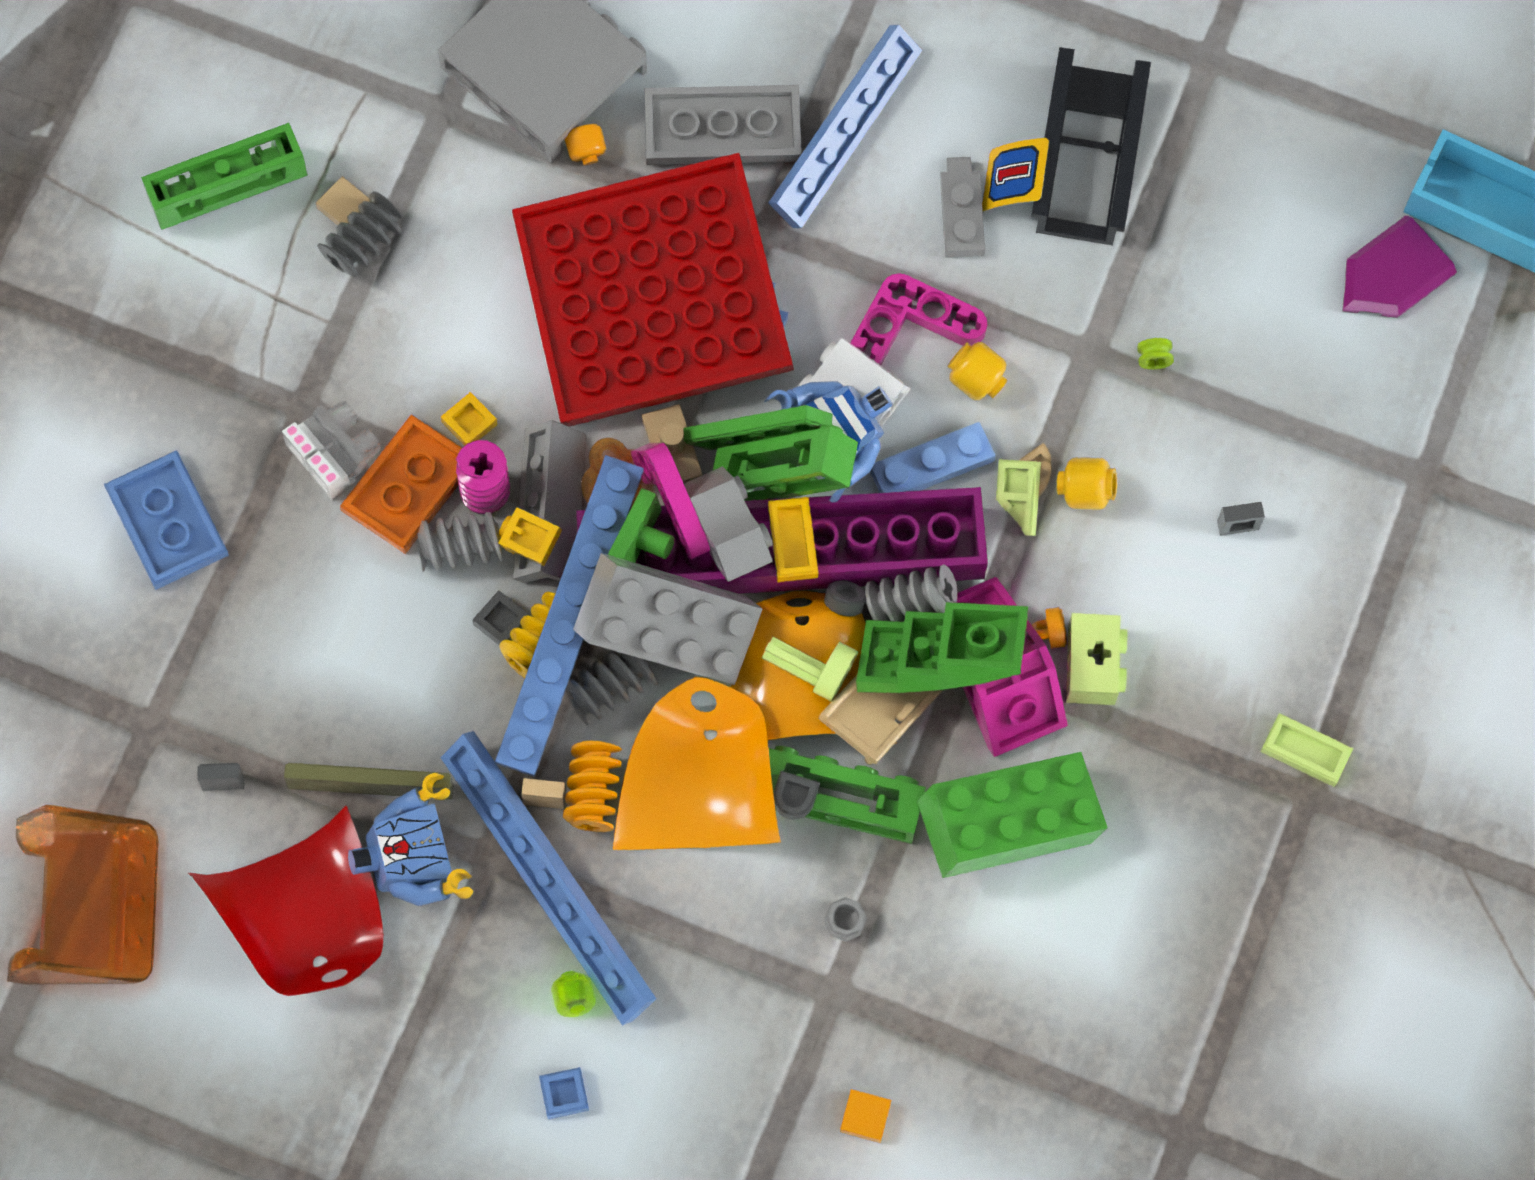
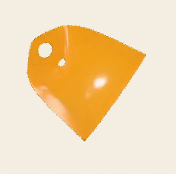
M793 591L756 603L763 610L735 685L731 684V688L749 696L759 705L765 717L768 740L802 735L836 734L818 719L831 702L813 693L815 686L762 659L772 637L785 642L824 664L827 663L839 642L857 650L858 655L838 691V695L858 673L866 625L862 613L856 616L837 614L825 605V593L811 591ZM794 598H806L812 601L810 605L804 607H792L786 604L787 601ZM808 616L809 621L806 625L802 626L797 624L795 618Z
M694 677L683 682L654 705L634 741L620 794L613 850L710 848L780 843L781 839L778 831L773 795L767 726L759 705L749 696L711 679ZM698 691L709 692L716 699V707L709 712L699 711L692 705V695ZM716 730L717 736L712 740H708L704 736V731Z

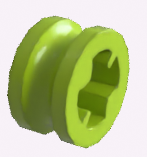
M1150 338L1138 343L1137 351L1139 354H1142L1138 359L1139 366L1144 369L1153 370L1172 365L1174 363V356L1169 353L1173 348L1172 341L1166 338Z

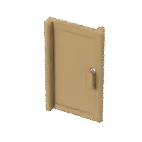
M856 675L825 708L818 719L866 757L865 762L868 765H872V763L877 764L943 690L905 693L857 692Z

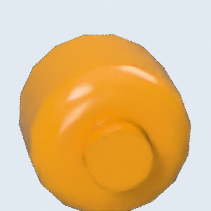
M597 124L575 127L564 139L570 159L575 162L582 161L584 166L597 163V157L603 155L606 151L603 132Z

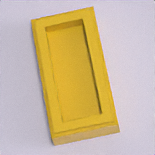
M802 497L768 501L777 582L818 578L809 498Z

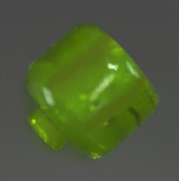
M575 971L564 972L551 986L556 1011L563 1017L582 1016L592 1010L596 1004L591 979L584 973Z

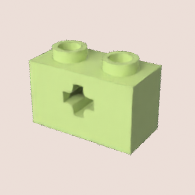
M1071 614L1068 624L1066 703L1115 705L1119 692L1126 691L1127 669L1120 668V653L1126 654L1128 635L1127 629H1120L1121 615ZM1092 654H1100L1099 658L1103 664L1095 665V659L1092 657Z

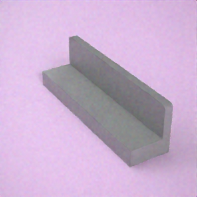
M553 420L525 428L519 508L560 527L562 532L545 566L515 553L513 579L523 583L546 577L560 582L577 535L576 511L581 510L586 434Z

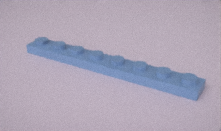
M605 455L497 754L495 763L533 777L536 775L584 641L573 630L600 554L608 555L630 512L644 473V468Z
M474 731L462 734L441 756L442 761L622 1026L633 1022L656 1000V997Z

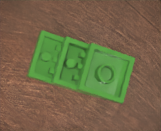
M946 602L944 613L906 611L904 622L866 620L856 679L857 692L905 693L945 690L983 684L1021 674L1028 606Z

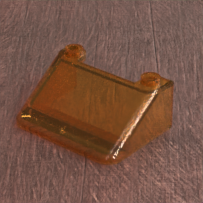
M55 805L41 806L17 818L16 840L21 850L26 855L45 858L40 949L24 948L12 955L8 964L7 982L28 985L137 984L146 980L152 972L154 960L159 846L158 835L154 827L144 820Z

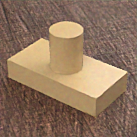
M680 404L641 415L648 442H663L667 446L683 483L703 475L694 447L684 442L683 429L687 425Z

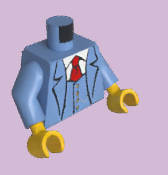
M438 773L429 774L423 780V789L416 787L396 798L375 817L374 824L366 835L367 847L349 850L348 852L349 867L353 875L373 871L379 891L390 892L393 897L416 906L449 899L452 893L461 899L471 897L473 890L470 887H462L460 889H457L461 880L469 879L472 875L463 869L451 870L435 803L428 804V799L430 798L444 800L449 797L450 789L444 788L435 794L432 789L436 781L444 778L443 775Z

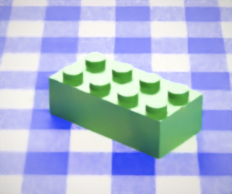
M1082 752L932 784L917 801L942 878L1089 845L1108 829Z

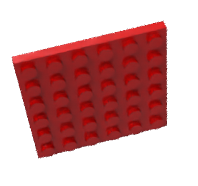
M739 152L512 209L561 424L570 427L794 371Z

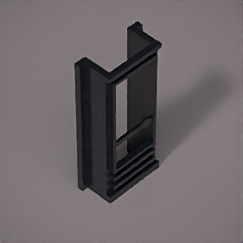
M1059 47L1044 138L1049 140L1042 196L1038 201L1033 202L1031 217L1038 218L1036 233L1113 246L1116 231H1125L1151 62L1136 60L1133 74L1127 75L1072 66L1075 49ZM1066 110L1123 119L1119 145H1115L1111 141L1103 143L1062 136ZM1060 143L1102 149L1106 153L1118 152L1106 227L1048 217Z

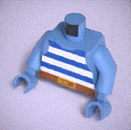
M838 381L809 382L787 392L776 390L766 397L764 402L772 399L779 401L782 407L781 410L808 405L833 414L832 425L841 428L843 434L858 442L850 487L871 471L881 449L879 439L884 434L875 417L893 406L888 395L880 386L861 398L853 386H843ZM845 488L837 489L829 501L837 502Z

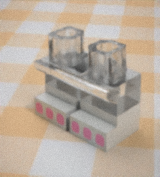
M345 400L328 410L321 404L307 420L299 425L294 422L282 431L286 446L305 469L310 472V475L331 500L335 499L361 478L368 470L367 462L381 450L379 440L368 428L353 439H350L345 433L346 430L358 422L357 415Z

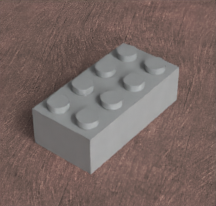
M601 553L573 630L589 644L735 685L763 609L744 595Z

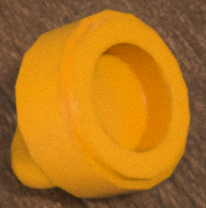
M1060 607L1045 609L1046 619L1031 624L1042 640L1049 639L1051 649L1065 647L1067 645V635L1063 610Z

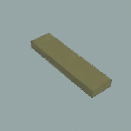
M303 763L285 764L284 779L288 789L402 796L416 787L423 789V780L432 773L444 776L443 779L434 783L432 788L434 794L444 788L450 789V794L446 799L452 800L454 788L452 777L449 773Z

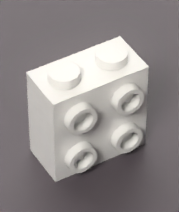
M843 338L838 343L833 341L827 346L819 359L823 364L814 376L809 373L799 384L801 386L809 382L838 381L843 386H853L861 398L880 386L893 404V406L875 417L881 428L911 389Z

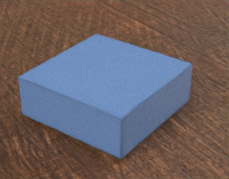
M581 1067L539 1076L548 1120L589 1111Z

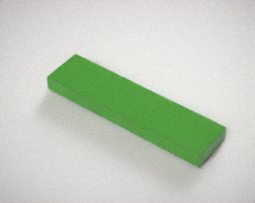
M804 405L690 426L683 429L684 442L712 451L717 450V448L735 445L737 441L747 443L762 440L765 436H783L796 430L808 431L819 429V426L824 424L832 425L833 414Z

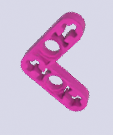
M897 273L888 276L884 280L850 343L864 353L868 341L874 344L871 349L870 358L879 365H882L906 319L960 345H964L966 342L973 345L984 339L987 330V318L978 308L915 278ZM899 287L905 288V296H900L898 300L892 298L893 291H897ZM916 294L921 295L916 309H912V300L915 301ZM929 302H938L944 307L945 313L939 318H930L923 312V307ZM953 310L956 312L955 320H952V325L948 326L946 324L949 322L951 311ZM877 317H884L892 323V329L885 334H879L872 330L870 323ZM969 320L975 321V329H971L969 334L962 331L963 324H967Z
M663 442L648 443L632 450L631 456L634 464L644 468L642 481L645 484H656L681 545L689 559L692 560L709 552L708 540L667 446Z

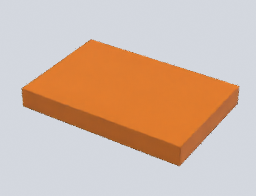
M411 414L342 502L340 510L406 554L418 539L417 533L419 532L421 521L426 520L427 524H429L458 487L456 457L462 447Z

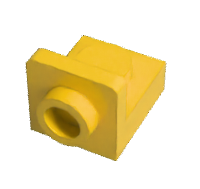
M516 507L513 515H508L500 527L499 536L501 539L498 544L512 554H519L545 566L562 529Z

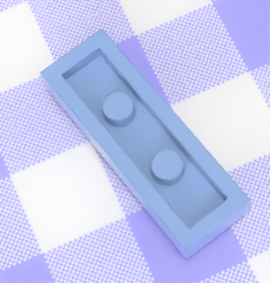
M977 422L875 462L870 472L880 493L921 491L995 462L996 455L980 422Z

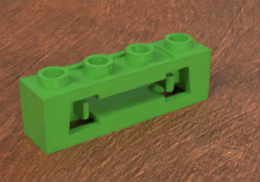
M286 123L141 177L158 224L161 230L303 178L308 176L302 151L291 125ZM272 141L270 148L262 150L258 146ZM255 147V153L250 155L249 149ZM189 171V178H186L185 175H182L183 173ZM176 176L179 177L178 182L170 185L165 181Z
M824 424L819 426V429L808 431L796 430L788 435L765 436L762 440L747 443L737 441L735 445L717 448L713 470L723 466L733 477L739 476L748 495V498L744 499V501L785 499L850 487L858 442L843 434L841 428ZM817 476H822V477H824V479L818 480V478H816V477H817ZM756 487L765 488L764 490L753 491Z
M775 746V749L769 748L773 793L781 770L820 782V787L870 800H873L874 796L878 797L876 810L873 813L869 812L870 806L818 793L811 812L805 818L909 844L913 843L920 814L917 801L925 793L926 787L918 785L919 782L917 780L902 775H897L894 779L880 776L877 770L867 766L857 765L854 769L840 766L837 760L827 756L818 755L814 759L800 756L797 750L787 746Z

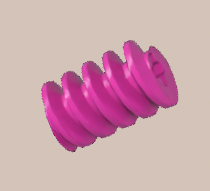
M476 440L468 443L459 451L456 457V474L463 504L470 511L477 514L499 511L506 504L510 496L509 473L504 452L496 444L487 440Z

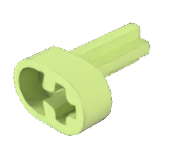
M772 637L762 659L815 686L813 693L832 702L846 679L858 655V651L839 642L827 663L824 664L785 642Z

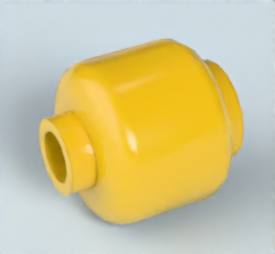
M966 342L947 366L951 369L949 375L950 382L974 401L984 398L987 394L994 398L1008 381L1002 376L1006 370V361L983 342H977L973 345Z
M1074 457L1068 461L1065 471L1058 472L1057 493L1058 495H1064L1066 504L1072 509H1104L1109 500H1114L1116 497V469L1110 468L1109 463L1104 458Z

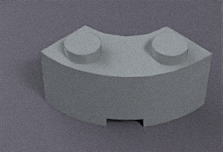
M722 466L684 483L710 546L709 553L728 582L773 562L768 547L773 546L771 536L763 523L758 525L744 501V499L748 498V495L739 476L733 477Z

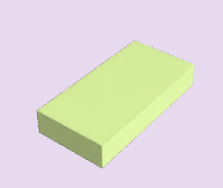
M1279 713L1260 752L1335 787L1353 748Z

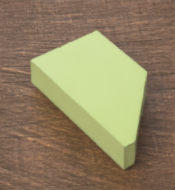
M999 459L996 500L1005 511L1009 512L1022 528L1021 530L1025 535L1036 536L1041 462Z

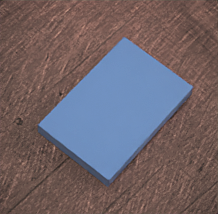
M177 450L104 484L155 590L229 556Z

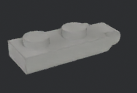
M971 157L947 158V172H940L945 258L984 256L985 238L980 172L972 171Z

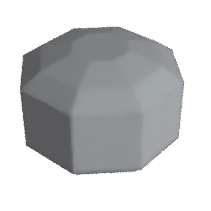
M845 897L830 904L825 917V924L832 937L846 942L861 935L867 917L861 903Z

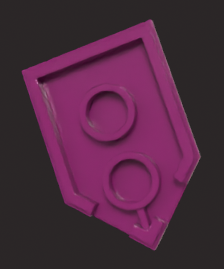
M1405 215L1347 258L1342 311L1358 313L1359 311L1380 313L1385 317L1398 318L1453 277L1457 270L1454 263L1412 217Z

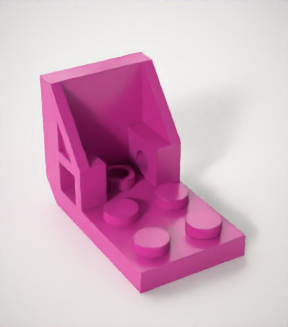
M997 577L957 593V603L1017 606ZM1027 620L1021 674L963 687L985 743L994 757L1068 726L1054 662L1047 646Z

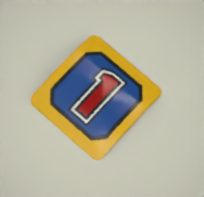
M1047 138L1017 141L991 150L982 201L983 212L1000 206L1038 201L1041 198L1049 146Z

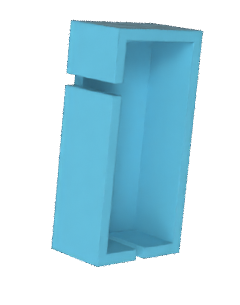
M1443 129L1403 212L1535 273V171Z

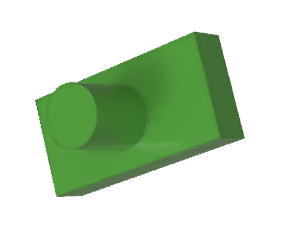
M641 488L608 555L634 563L641 550L663 559L669 556L674 545V536L653 528L662 511L656 493Z

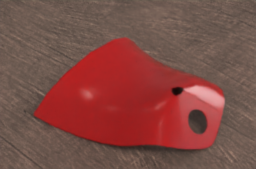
M347 806L328 824L307 839L259 862L230 872L208 875L188 873L217 910L261 978L279 994L295 996L344 986L364 973L381 956L384 941L383 923L371 872L353 875L349 867V850L362 848ZM317 956H323L327 959V963L318 967L313 965V961ZM341 969L347 971V974L341 979L331 982L322 981L323 976L331 971Z

